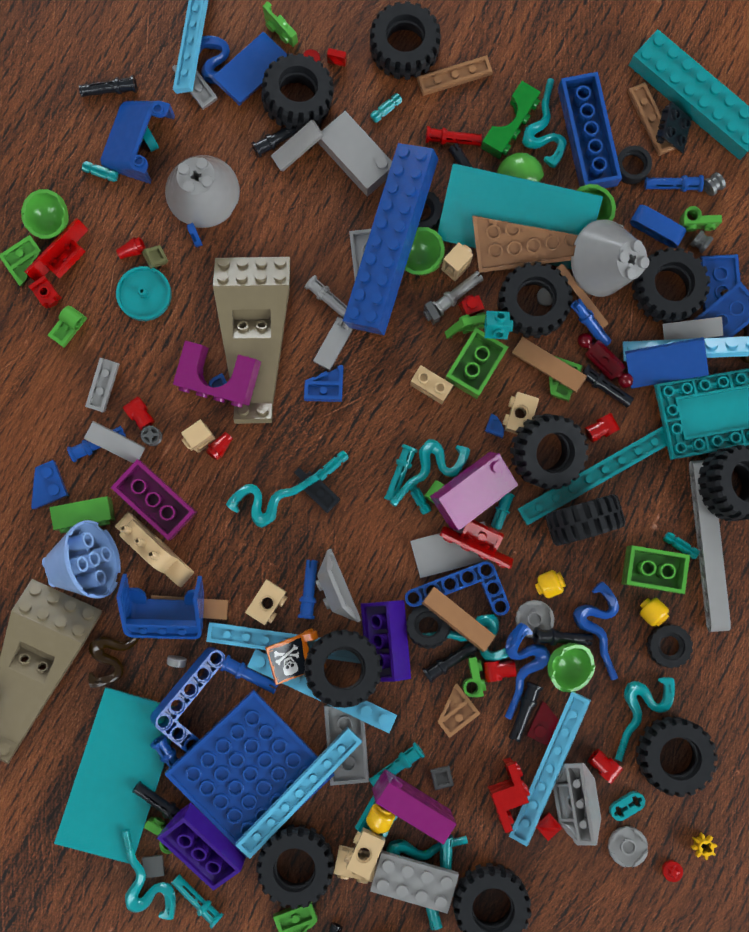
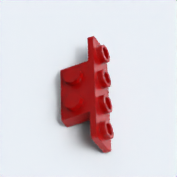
M76 218L25 270V273L36 281L51 270L60 279L86 252L77 242L88 232V228Z
M475 520L469 522L464 527L462 533L443 526L440 536L449 543L454 542L466 551L475 552L482 559H489L501 568L511 569L513 558L497 551L504 538V534Z

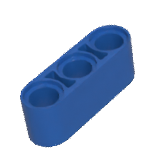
M639 205L630 220V224L634 228L673 248L679 246L687 231L682 225L645 205Z

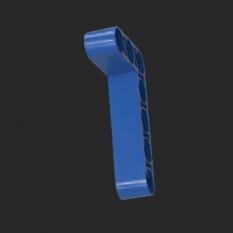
M488 561L480 562L410 589L404 597L405 602L409 606L416 607L422 605L423 600L427 596L426 589L430 585L435 586L444 595H448L480 582L489 607L494 614L505 615L510 608L496 569ZM484 564L490 567V573L487 576L481 573V567ZM466 571L470 572L473 577L469 583H466L462 578ZM448 578L452 579L455 583L451 590L446 589L444 586V582ZM490 583L497 585L498 589L494 594L488 591ZM412 592L417 593L419 596V600L414 604L408 601V595ZM498 601L504 603L505 607L502 612H497L495 609V604Z
M208 647L203 651L150 716L151 723L185 752L195 745L199 739L179 723L177 719L223 665L225 655L215 647ZM217 653V658L211 662V655ZM204 668L203 675L198 677V671ZM191 684V689L188 692H184L186 685ZM178 700V705L175 708H171L172 702ZM161 716H165L164 722L158 724V719ZM179 728L178 734L172 736L173 730ZM193 740V744L190 747H186L188 741Z

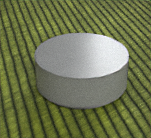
M541 288L537 293L538 303L542 306L552 305L550 293L545 288Z
M169 655L166 663L171 667L184 668L187 658Z

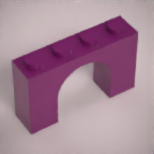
M185 340L173 385L178 386V390L190 393V390L196 391V395L200 397L214 396L213 400L224 403L225 400L232 401L231 405L240 408L243 405L249 406L261 361L238 355L230 380L223 386L211 387L207 384L203 375V368L209 348Z

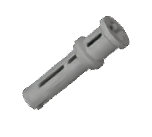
M475 271L452 291L443 293L444 296L439 300L432 302L440 316L444 315V311L451 306L454 307L458 299L484 280L482 275L478 277L480 274L478 271Z
M316 275L312 276L304 288L306 290L309 289L317 296L316 299L323 300L344 318L347 306L330 292L329 286H324L317 279Z

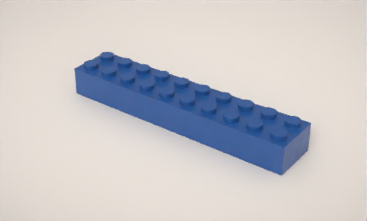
M401 143L397 145L343 318V322L349 328L385 336L439 160L433 148Z

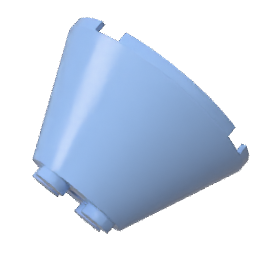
M91 520L76 523L47 556L42 559V565L45 568L48 583L51 587H58L94 599L104 598L115 590L118 584L116 582L117 573L121 572L120 556L114 539L106 529L103 530L98 526L99 523Z

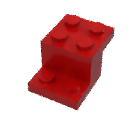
M510 757L503 760L509 779L488 786L500 824L505 833L513 831L511 824H514V820L509 810L529 803L527 797L530 796L527 785L520 779L523 776L520 765Z

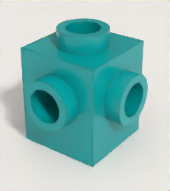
M486 311L484 338L508 340L509 332L513 331V320H510V312Z

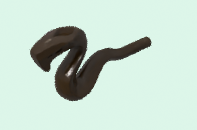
M102 636L89 644V653L93 659L113 666L114 671L110 675L96 677L92 672L89 673L88 681L90 688L107 686L118 681L123 676L124 668L117 658L106 654L103 649L129 650L140 638L130 637L126 641H118L108 636Z

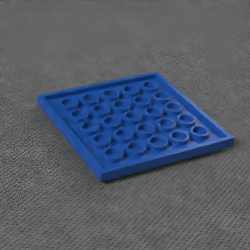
M253 689L165 772V776L236 847V842L318 756ZM334 772L301 806H303L322 786H324L334 776ZM237 848L246 858H248L239 848Z

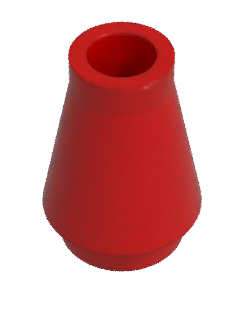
M133 237L123 246L116 249V252L122 260L127 257L142 255L146 247L140 237Z
M224 432L208 444V448L205 451L213 459L218 460L223 457L233 438L227 432Z

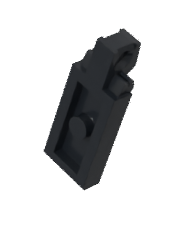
M300 467L294 471V474L301 479L298 484L314 474L310 471L306 474ZM321 480L312 483V485L304 489L327 514L341 500Z

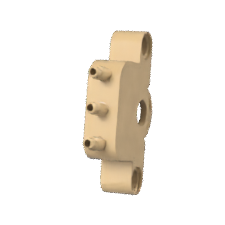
M127 512L115 525L120 531V537L153 568L164 573L179 587H182L194 574V571L130 512Z

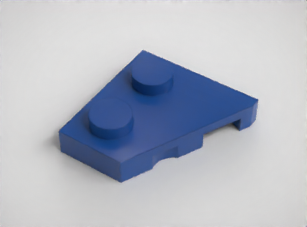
M343 365L337 366V369L330 372L326 371L317 377L305 380L304 401L342 402Z
M54 460L35 467L31 504L33 510L69 496Z

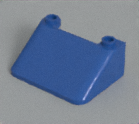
M162 101L123 102L119 107L102 153L101 165L108 168L109 171L113 170L118 172V174L151 184L152 179L147 172L148 162L145 157L137 153L151 116L157 118L167 117L174 120L175 114L171 105Z

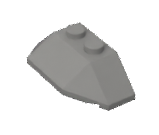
M328 549L317 574L318 580H316L319 591L323 590L326 598H323L327 609L331 608L332 612L360 622V615L332 549Z
M565 763L553 787L558 822L576 845L596 846L601 824V813L595 778L584 763Z

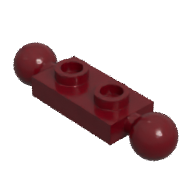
M582 333L578 336V345L589 349L585 355L611 381L617 377L619 385L623 388H628L633 384V377L629 373L622 372L626 366L600 340L594 344L590 334Z

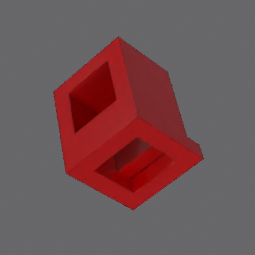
M45 276L29 285V288L46 309L56 306L59 300L62 299L50 280Z
M468 295L463 298V301L458 303L463 316L470 315L472 317L482 313L485 309L479 295Z

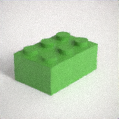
M475 328L446 375L445 380L478 399L509 347L496 339L484 338V332Z
M633 545L627 546L621 584L685 594L690 555Z

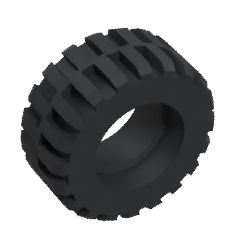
M399 1L395 2L392 7L391 5L384 7V12L380 11L377 14V19L373 20L372 29H370V52H372L373 61L377 62L376 66L380 70L384 69V74L388 76L394 75L395 79L405 77V80H409L410 76L417 78L421 76V72H428L430 66L435 64L440 48V26L437 23L436 17L433 14L430 16V10L426 7L423 9L421 4L415 3L413 5L411 1H405V4H400ZM409 30L421 38L422 44L415 50L403 52L394 49L388 43V38L397 31Z
M293 53L287 54L285 58L284 56L278 57L277 62L272 61L269 64V68L265 70L261 94L263 108L265 112H268L269 118L271 120L275 119L277 125H285L286 129L289 130L292 127H297L296 131H299L311 120H314L317 126L322 123V119L327 117L331 108L334 93L333 79L329 76L330 72L326 67L323 68V63L319 60L316 62L314 57H305L304 54L300 53L298 55H293ZM301 83L309 87L314 96L304 102H295L286 98L280 90L287 84Z
M667 247L664 251L660 249L648 257L650 261L649 266L632 283V290H635L633 299L638 300L639 303L636 306L639 310L643 308L645 311L644 315L647 318L651 315L653 321L659 322L663 320V324L671 323L672 321L673 323L681 322L683 319L686 320L705 303L706 295L710 291V287L707 286L710 283V276H706L708 272L706 266L702 267L700 264L702 260L699 257L695 259L693 257L694 253L691 251L685 253L684 249L679 247L675 251L673 247ZM671 271L682 278L686 286V295L681 301H670L659 294L655 286V276L659 272Z
M528 262L524 263L523 267L518 266L514 268L513 272L506 276L498 295V309L501 312H510V320H513V332L517 335L519 332L524 334L523 337L529 338V336L540 338L541 335H550L552 331H556L570 313V306L573 302V296H571L572 288L571 285H567L568 279L566 276L561 277V271L558 268L554 271L551 269L552 265L548 263L542 266L541 262H535L534 265ZM537 285L545 288L552 297V307L549 312L542 316H532L525 313L517 302L518 292L523 287Z
M543 414L533 416L532 420L527 419L523 422L524 427H518L516 430L518 435L513 437L511 441L514 443V447L510 448V453L514 455V458H511L512 465L517 466L515 471L517 474L522 475L521 478L524 481L544 489H561L562 486L567 487L572 483L571 480L576 481L580 477L578 473L580 471L583 472L585 469L583 464L584 461H588L589 455H586V450H589V447L584 442L587 439L585 433H580L581 427L578 424H574L573 420L564 418V416ZM553 433L560 440L562 447L561 456L553 467L543 469L537 460V447L542 438Z
M736 445L718 449L710 453L708 458H705L702 463L703 467L699 470V494L703 497L704 505H707L708 510L715 514L717 518L724 519L725 521L748 520L749 446ZM733 470L738 473L741 479L742 492L740 498L732 487L731 477Z
M615 494L547 513L545 517L552 542L556 546L607 533L624 527L626 523L619 498Z
M333 631L318 639L309 649L304 663V677H306V684L313 692L312 694L321 700L322 703L332 707H353L366 701L375 692L376 686L381 680L380 672H382V666H380L379 661L381 658L380 654L376 652L377 648L375 645L371 644L366 636H361L355 631ZM337 650L352 652L357 656L361 664L359 679L355 684L347 688H339L332 685L325 676L324 665L326 659Z
M669 716L663 717L661 721L657 719L652 722L653 725L651 727L647 726L644 729L646 732L644 736H639L640 746H636V752L638 753L636 761L640 765L639 770L646 780L655 788L670 796L685 797V794L692 796L696 794V789L702 791L706 788L704 783L706 781L710 783L713 779L710 775L712 771L716 772L717 766L714 765V761H718V754L713 751L716 749L715 743L710 741L711 736L708 732H705L698 724L676 716L673 718ZM677 737L683 738L691 746V762L683 772L669 774L661 767L660 752L669 740Z
M292 824L288 825L285 829L283 827L278 829L263 845L256 866L258 883L262 884L263 893L270 895L269 900L273 903L277 900L283 908L286 905H291V909H297L299 905L305 908L309 906L310 902L316 903L320 896L327 892L328 886L332 881L334 856L331 853V846L329 843H326L325 837L322 834H317L316 829L312 827L311 829L305 828L306 825L300 824L299 827H295ZM288 849H301L312 857L314 872L307 881L292 883L285 880L279 874L277 869L278 858L281 853Z
M486 863L485 867H481L479 864L475 866V870L471 872L469 869L465 872L466 876L459 879L458 887L454 891L453 909L460 931L522 932L523 929L527 930L529 925L528 919L531 918V901L519 876L515 875L514 871L509 868L505 869L504 865L500 864L493 866L492 863ZM492 888L504 891L510 899V908L502 919L495 922H485L475 916L473 902L482 891Z

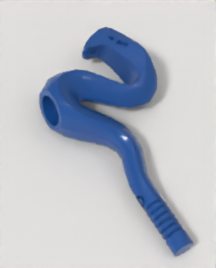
M202 36L199 53L203 49L221 51L219 55L208 59L201 69L203 79L215 85L216 83L212 80V77L218 71H214V69L228 58L230 48L228 43L219 37Z
M601 581L593 588L592 593L600 592L607 601L608 610H600L595 606L585 604L574 610L573 618L579 629L593 633L599 638L600 655L610 679L615 680L618 676L608 653L607 634L602 627L587 619L588 616L609 619L614 617L619 611L617 598L607 584Z
M524 623L518 624L509 634L505 650L509 658L513 660H522L530 656H535V658L525 664L517 673L516 689L505 714V717L512 720L514 711H516L522 696L525 678L529 674L547 666L550 658L547 647L541 644H532L517 651L524 637L533 634L531 629Z

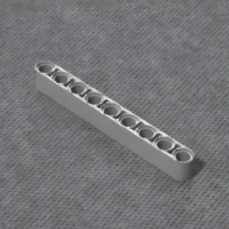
M704 460L690 461L689 475L697 547L700 551L698 556L706 626L708 632L729 631L731 629L719 518L708 510V506H705L702 501V495L699 494V470L703 467L702 463Z

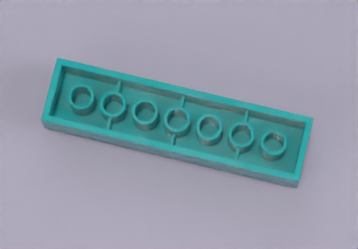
M657 29L633 55L628 66L669 101L678 106L736 158L741 160L749 151V106Z

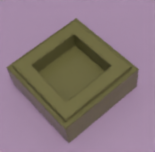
M160 245L144 249L142 252L150 269L168 263V259Z

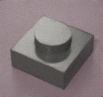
M432 301L426 303L423 314L426 320H431L434 325L440 321L441 317Z

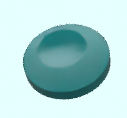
M139 266L127 271L120 278L116 288L118 305L126 315L138 321H150L160 317L169 307L172 298L171 286L167 278L155 268L150 269L148 266Z

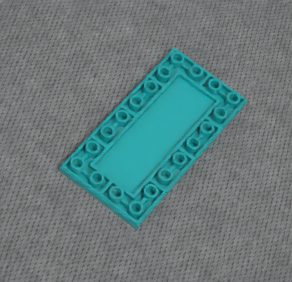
M453 163L438 234L442 237L443 241L465 244L468 247L476 248L472 215L579 235L584 227L597 220L603 196ZM571 260L548 263L554 266L562 264L567 269H572Z
M749 368L654 385L670 460L712 453L718 449L736 445L749 446Z
M105 687L54 844L130 864L121 832L129 829L134 853H136L151 807L150 804L135 793H132L137 783L141 781L155 792L164 763L160 761L157 751L150 746L157 737L164 735L150 721L152 712L161 702ZM161 716L158 719V724L164 722L165 716ZM167 737V742L171 745L172 741Z

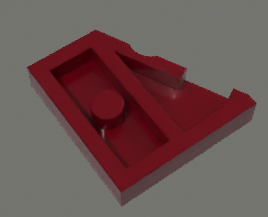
M541 701L526 736L548 746L559 720L545 702Z

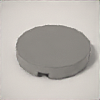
M530 600L523 603L517 610L515 617L516 626L524 623L532 632L535 627H540L542 630H550L553 628L555 620L551 608L546 603L538 600ZM533 634L526 635V637L532 638Z
M623 826L612 832L608 840V850L612 859L620 866L636 867L647 857L648 843L641 831L635 827Z

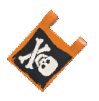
M311 628L300 635L265 647L276 685L304 675V663L309 651L307 642L319 638L316 630L314 631Z

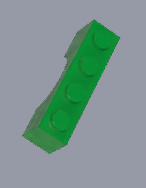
M521 81L510 101V105L515 112V119L506 126H492L482 142L481 149L499 160L503 154L507 155L512 146L510 145L513 139L516 141L521 133L520 127L522 124L526 125L531 117L529 113L532 109L536 110L541 101L539 99L541 92Z

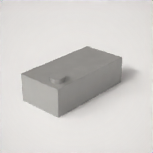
M346 111L321 131L324 137L318 141V144L366 196H369L387 180L392 161Z

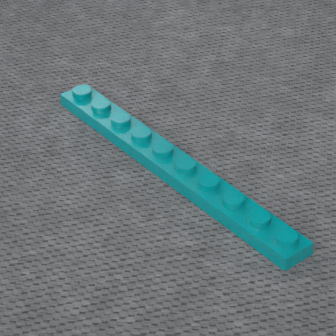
M663 426L579 473L580 477L576 481L571 480L572 483L567 487L562 486L561 489H551L518 508L517 510L525 524L528 526L547 513L556 510L666 447Z

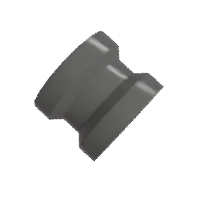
M718 172L713 173L711 178L704 179L703 189L709 196H714L718 190H723L726 187L725 179Z
M700 230L690 243V246L697 247L699 252L703 253L714 238L705 235V232Z
M154 426L143 428L141 439L149 446H157L161 443L163 436L159 429Z

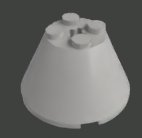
M197 155L183 160L172 170L166 182L165 196L171 212L177 219L186 224L193 223L196 228H209L224 222L231 216L239 201L240 186L236 174L227 163L213 156Z
M596 220L584 227L575 240L574 256H571L572 272L578 286L585 293L597 297H605L617 292L638 278L645 268L649 266L650 262L642 242L612 220Z

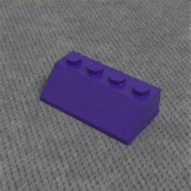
M404 600L361 603L363 636H366L369 639L368 641L375 645L377 648L376 652L380 654L381 658L379 660L380 666H382L380 682L411 679Z
M191 802L177 812L157 836V839L213 891L242 870L246 858Z

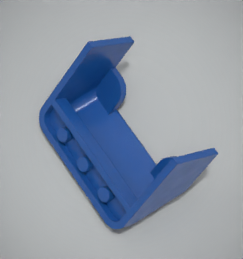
M127 574L122 575L116 598L123 632L126 636L131 638L198 639L201 637L204 614L202 576H198L195 589L188 590L185 593L184 600L147 599L146 593L140 588H129Z

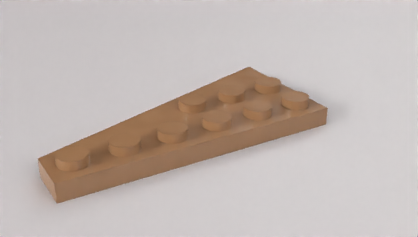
M472 215L479 273L511 269L518 266L523 267L524 263L528 262L534 265L535 262L546 264L570 261L571 256H574L576 247L574 243L578 236L576 234Z

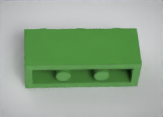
M108 496L50 507L53 530L60 531V534L67 533L76 523L91 520L99 523L98 526L110 525V521L115 520L112 498Z

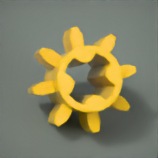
M700 832L699 837H692L694 845L690 847L693 850H697L695 855L698 858L702 855L703 858L708 860V856L716 855L714 848L717 847V844L711 842L713 840L712 836L708 835L705 838V835ZM703 843L706 845L705 849L701 847Z

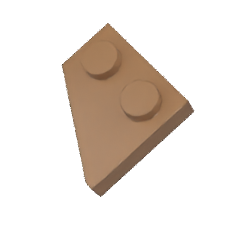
M455 684L438 720V724L449 738L480 715V712L458 684Z

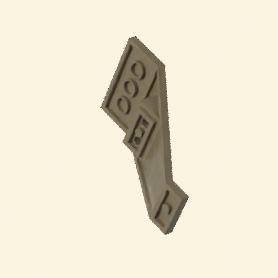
M290 257L215 258L213 291L229 377L231 378L238 355L261 361L250 405H243L242 408L234 406V424L272 423L273 404L290 291Z
M31 579L11 610L0 655V761L6 764L10 763L102 614V610L34 579ZM24 657L28 658V661L22 662L21 660ZM42 665L46 666L44 670H40L39 667Z

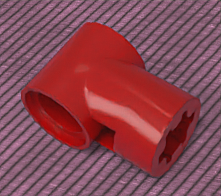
M139 396L123 406L126 414L132 421L135 420L136 425L141 431L146 426L154 424L155 420L147 412L148 408Z
M612 413L596 420L597 423L585 427L586 435L592 443L601 439L602 436L607 437L620 430Z
M513 659L500 662V660L483 662L485 682L501 681L504 677H516V666Z
M596 749L587 761L593 768L598 769L597 773L610 784L624 770L612 758L608 759L600 749Z

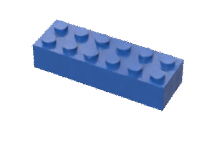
M598 72L561 78L557 89L579 187L588 184L599 185L605 189L618 186L622 176Z

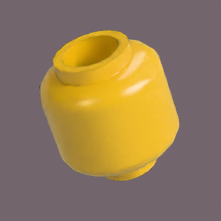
M554 570L539 575L538 583L535 584L539 595L543 594L548 599L562 594L564 591L563 587H566L561 573H557Z
M647 598L640 605L642 608L640 616L650 626L657 625L659 627L670 617L668 615V607L658 598H653L652 600Z
M373 804L366 818V823L373 833H386L389 831L395 815L380 805Z

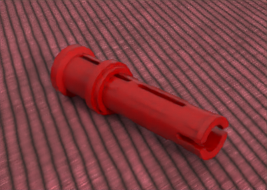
M427 126L425 143L438 142L444 145L447 142L481 146L482 134L447 131L444 127L442 129H434Z

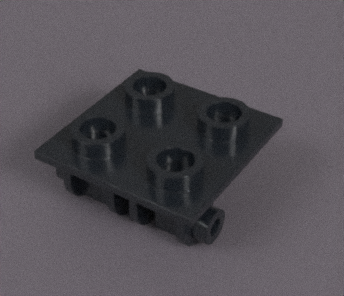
M670 102L669 106H665L662 110L656 139L657 143L663 144L664 141H667L678 151L684 153L692 119L673 102Z

